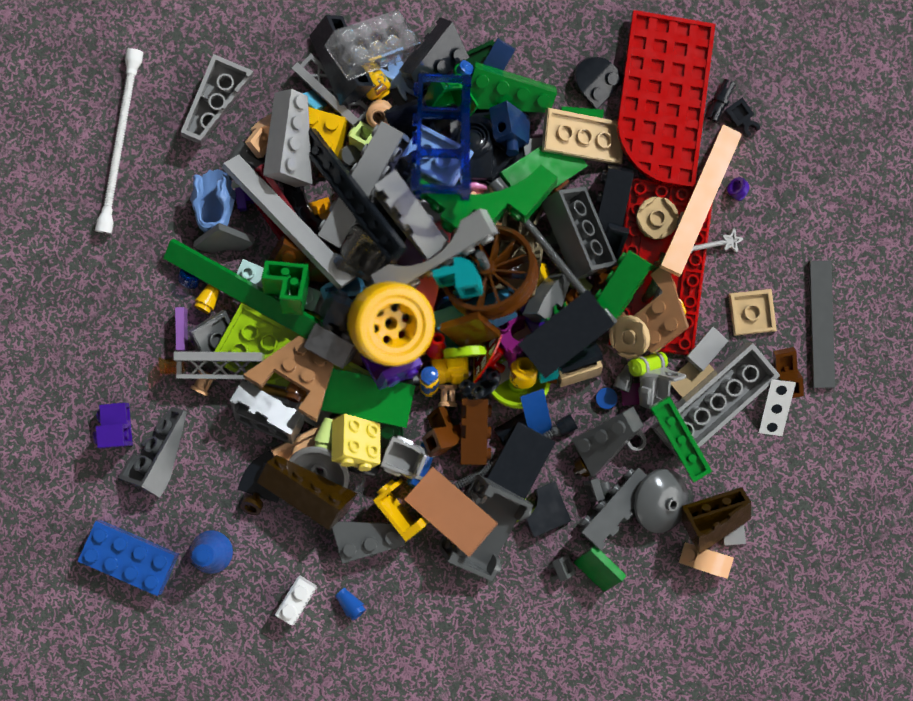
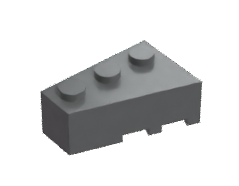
M338 521L332 527L342 564L406 545L403 537L388 522Z

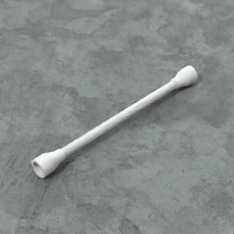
M128 48L125 55L127 76L114 143L113 161H111L109 182L106 188L105 206L102 207L101 214L96 220L95 231L99 233L112 234L113 193H115L116 177L122 153L121 148H123L122 143L130 108L132 85H134V77L143 59V52Z

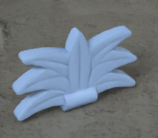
M396 52V66L390 60H387L388 71L380 68V70L387 79L391 80L390 89L397 87L401 97L407 101L405 92L413 96H418V93L407 87L399 71L404 63Z

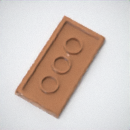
M434 467L428 471L404 499L469 557L498 525L494 519Z

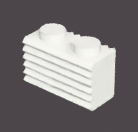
M301 575L298 576L275 615L288 624L294 625L308 604L312 594L317 589V586Z

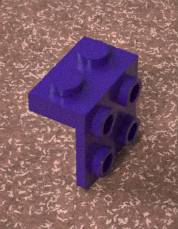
M360 354L363 363L379 390L388 386L393 387L402 380L414 378L418 375V371L423 364L418 357L416 360L405 365L386 366L372 362Z

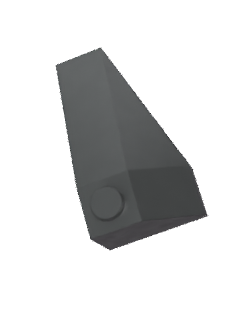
M171 407L156 425V434L142 442V445L145 446L138 456L134 453L132 454L118 478L148 494L160 498L171 479L187 412Z

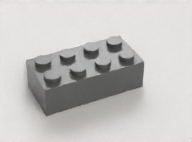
M586 187L558 190L542 202L544 212L557 239L560 251L571 273L577 279L600 275L618 265Z

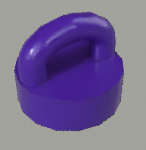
M742 177L733 179L727 187L728 194L737 201H741L748 194L749 183Z

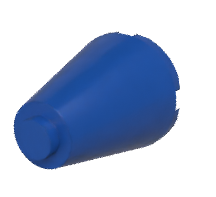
M214 530L199 534L193 540L190 547V558L193 565L201 572L207 574H214L224 570L229 565L233 556V547L229 539L224 534Z

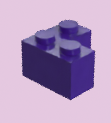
M129 403L99 405L97 421L101 423V426H96V431L93 432L94 443L97 444V448L133 446Z

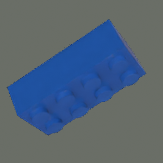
M103 520L95 521L78 562L158 596L163 593L179 554Z

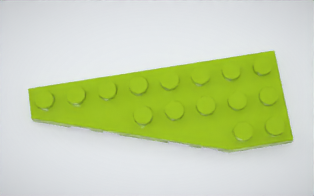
M241 303L214 352L264 353L265 360L296 337L300 336L305 340L307 339ZM228 362L224 366L234 373L240 369L234 362ZM238 362V363H239L241 366H243L246 362ZM250 362L244 369L249 371L259 362ZM352 362L343 368L335 364L333 367L339 370L371 376L369 371ZM274 372L266 383L287 387L290 381Z

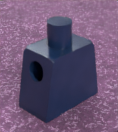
M506 100L489 108L493 136L495 141L506 147L507 156H516L519 154V148L529 143L530 117Z

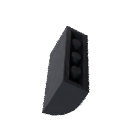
M325 15L309 36L340 106L348 105L363 98L374 87V84L343 16Z

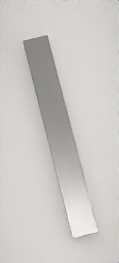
M240 155L223 163L222 169L338 290L355 279L356 276Z

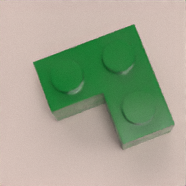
M265 260L261 277L263 292L280 295L281 313L303 315L310 283L309 265Z

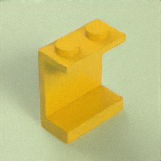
M402 478L397 482L392 479L377 491L379 496L373 501L403 539L407 541L423 529L429 521L423 516L416 522L412 519L391 492L404 481Z

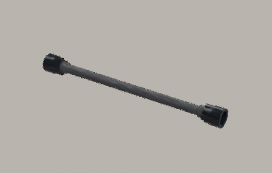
M568 414L556 421V425L542 435L550 439L553 436L557 437L559 435L563 437L575 431L578 427L572 416ZM496 460L486 465V467H482L479 471L476 470V472L474 471L469 476L467 475L462 480L460 479L457 483H453V485L460 490V488L462 489V487L472 483L477 475L484 476L486 473L488 474ZM409 504L416 518L422 516Z

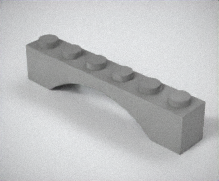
M479 209L461 220L451 242L432 259L412 266L388 264L373 273L371 277L374 283L394 281L402 282L414 288L421 284L420 280L424 277H433V270L439 269L444 265H453V258L461 255H470L476 251L474 247L479 244L486 245L494 240L493 236L499 232L487 210Z

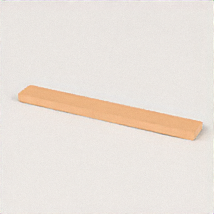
M722 125L661 263V269L678 277L682 274L742 133Z

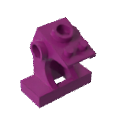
M518 314V317L497 327L502 335L498 347L503 348L505 351L503 356L508 362L509 370L511 363L517 358L528 357L518 345L520 341L512 337L516 332L525 328V316H519Z

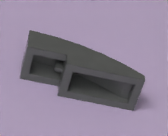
M557 269L543 280L536 289L535 297H531L528 301L523 315L533 323L546 322V318H551L554 306L562 307L570 281L561 273V270Z

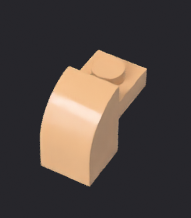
M272 114L258 121L250 129L253 133L245 141L257 158H262L266 154Z
M685 542L679 563L728 578L734 558L708 549L699 554L695 545Z

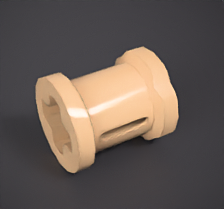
M197 379L190 388L208 396V390L213 380L216 379Z
M439 385L441 394L438 406L457 407L455 391L458 389V385Z

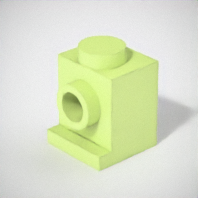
M360 121L356 127H352L349 131V145H353L362 151L363 147L370 143L374 128Z

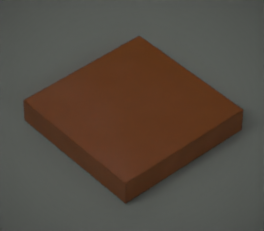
M478 311L440 324V331L460 347L473 346L501 337L500 330Z

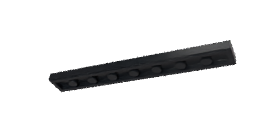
M310 128V159L390 264H395L407 249L406 245L315 128Z

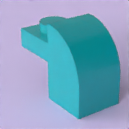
M456 257L453 258L454 266H443L433 270V278L439 288L456 285V290L462 299L483 295L481 277L473 263L468 259Z

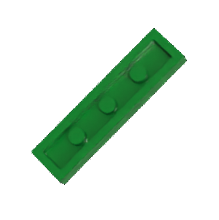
M667 396L650 406L652 413L691 481L696 482L711 473L712 470L672 399Z

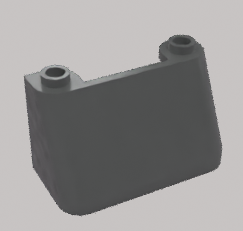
M477 475L465 495L494 519L498 525L470 557L445 535H443L440 541L439 549L449 563L493 581L494 577L501 571L502 566L498 555L516 521L522 522L530 517L533 505L497 483Z

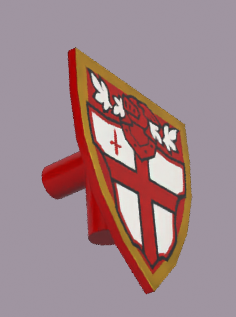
M502 335L499 338L482 344V346L486 347L487 355L473 357L474 383L477 382L487 367L495 369L501 374L504 372L506 366L498 362L505 353L503 348L498 347Z

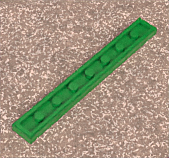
M175 239L170 240L163 259L308 339L315 324L320 322L319 319L306 312L303 315L281 313L278 296L264 293L263 288L183 243Z

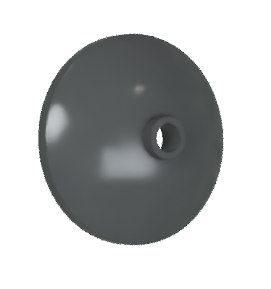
M658 469L649 473L642 480L635 494L634 511L639 524L644 529L653 533H665L673 529L681 521L682 506L688 504V489L684 479L673 470Z

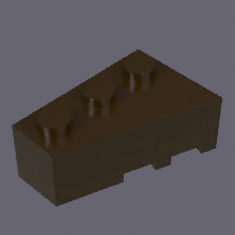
M743 487L682 506V523L699 554L751 519V501Z

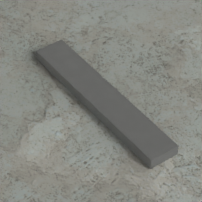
M831 260L809 261L812 388H835Z

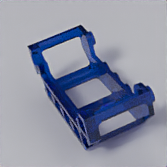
M419 73L418 82H414V96H418L417 113H413V126H417V132H412V145H416V150H412V163L416 164V169L411 171V190H415L416 199H420L421 193L456 194L460 195V200L470 201L471 75ZM445 82L462 84L460 106L457 108L423 106V83ZM421 120H458L460 122V147L458 149L421 147ZM421 158L458 159L460 162V185L421 184Z

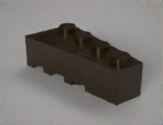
M278 455L266 463L257 482L328 530L348 513L358 494Z

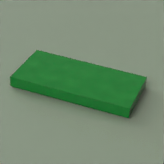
M542 146L500 172L499 175L507 186L511 187L528 177L542 165L558 177L556 186L558 187L588 165L581 158L541 151Z
M333 368L321 410L342 415L348 414L370 421L407 428L415 385L399 382L393 387L388 386L379 390L371 376Z

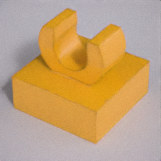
M329 197L309 203L314 215L319 216L323 220L328 218L331 206Z

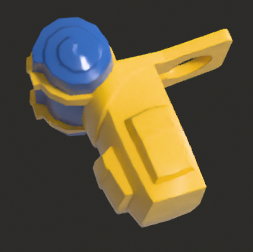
M468 357L436 360L430 358L431 366L424 368L420 373L419 388L422 395L429 398L438 391L439 385L451 383L452 385L460 384L469 377Z

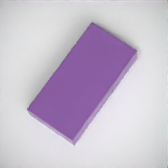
M175 307L176 350L184 352L188 351L187 309Z

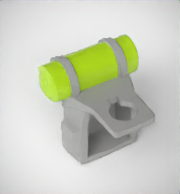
M663 352L651 353L634 358L628 362L631 375L640 377V387L638 389L640 406L648 409L665 397H670V381L676 382L686 378V374L666 368L668 366V358Z

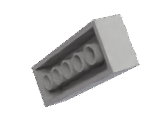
M383 121L373 129V137L370 143L363 147L361 159L353 165L350 171L352 177L372 203L376 198L374 196V185L394 171L398 160L411 140L404 133ZM339 197L337 201L335 200L331 204L328 218L321 222L318 236L350 252L363 228Z
M745 342L677 402L675 406L698 447L700 448L771 384L772 379L776 380L780 377V374L753 343ZM656 421L650 427L676 458L679 459L658 421Z

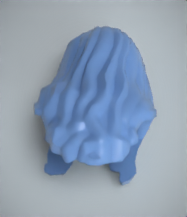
M217 169L214 171L209 170L203 176L194 175L190 201L195 212L198 227L206 233L218 223L228 226L236 199V193L231 187L232 181L229 180L228 174Z

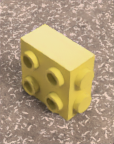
M343 414L332 420L331 461L340 463L344 467H356L360 471H370L371 468L379 465L380 423L348 414Z

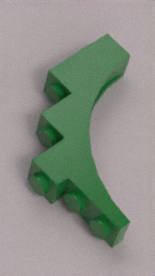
M540 165L528 177L501 191L487 194H459L432 186L417 176L412 182V191L419 200L428 202L434 212L437 214L442 213L440 215L442 228L448 233L453 232L455 234L461 220L479 209L487 210L494 225L507 211L514 220H520L525 224L557 186L558 177Z

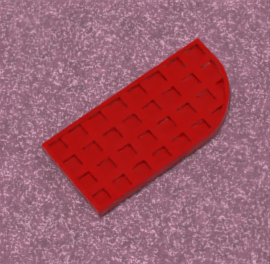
M633 10L617 118V134L621 148L630 163L647 178L661 184L693 189L696 182L716 24Z

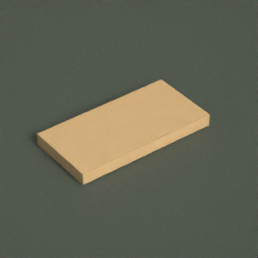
M552 108L545 109L541 151L614 165L622 164L623 150L618 139L617 121Z

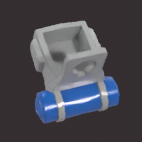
M397 435L396 437H391L385 449L380 467L384 468L385 472L394 476H405L408 486L414 489L428 473L435 456L429 457L423 441L420 446L414 445L413 441L409 438Z

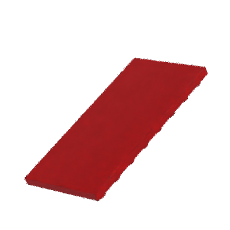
M633 178L624 220V227L629 228V235L621 255L623 252L627 254L630 250L655 267L652 271L648 272L643 280L644 283L637 289L633 299L624 310L626 316H634L651 302L657 283L650 274L661 266L676 231L675 229L671 235L663 239L646 237L640 232L636 224L638 207L651 197L666 198L675 205L679 216L681 212L685 211L694 188H684L661 184L652 180ZM712 205L694 245L708 243ZM707 248L690 253L680 277L671 273L676 284L678 297L686 309L685 316L689 328L658 352L687 356L695 346Z

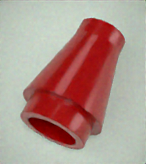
M439 332L434 333L430 345L425 350L431 359L443 358V350L447 349L444 335Z

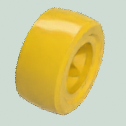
M384 281L365 288L357 295L348 312L347 326L354 346L363 356L381 365L400 366L416 360L425 352L434 335L435 320L430 303L419 291L402 282ZM397 303V310L391 311L390 306ZM404 314L409 315V320L407 322L402 321V316ZM388 318L391 320V323L385 327V321ZM374 324L378 328L376 332L374 331ZM401 330L405 331L403 338L398 337V333ZM389 335L390 341L385 344L383 337Z

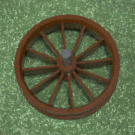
M495 225L499 233L493 236L494 244L490 258L486 257L482 244H479L480 251L476 253L477 260L471 255L464 256L477 266L475 268L482 280L483 295L479 296L477 305L474 306L466 303L470 298L462 299L454 295L453 291L456 290V285L443 287L450 302L460 313L468 315L478 311L486 319L495 320L514 313L529 300L538 282L539 267L529 242L522 234L512 228ZM502 240H507V241L512 242V243L497 257L498 252H499V248H500L501 241H502ZM519 247L526 252V254L507 260ZM528 262V272L509 270ZM502 278L522 279L524 282L517 290ZM500 283L511 291L513 295L500 301L496 286ZM492 287L497 303L484 306L488 288Z

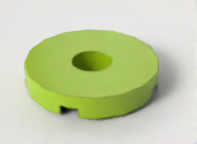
M465 346L443 350V357L446 359L487 355L485 346Z

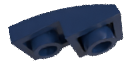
M497 38L482 64L504 70L515 48Z

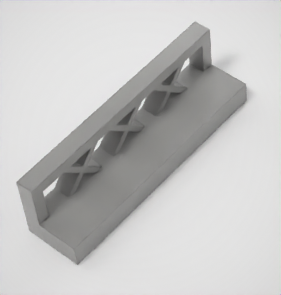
M312 54L301 64L297 62L292 67L293 72L340 116L346 117L352 127H356L360 121L366 118L368 106L362 100L340 106L333 89L325 88L321 84V77H327V75L320 74V69L324 72L325 70L321 62ZM313 61L318 66V74H310L304 68ZM360 105L365 112L357 118L351 112V106Z
M174 351L176 378L245 379L243 375L238 374L241 371L246 373L247 371L244 368L250 362H262L264 360V353ZM182 361H190L196 369L190 374H182ZM194 361L202 363L198 366ZM207 362H213L218 369L212 374H206L201 367ZM228 362H234L240 368L233 375H229L223 369ZM238 362L246 363L243 366H241ZM221 370L225 375L217 373Z

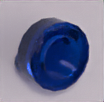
M181 269L178 276L179 283L188 289L197 288L200 279Z

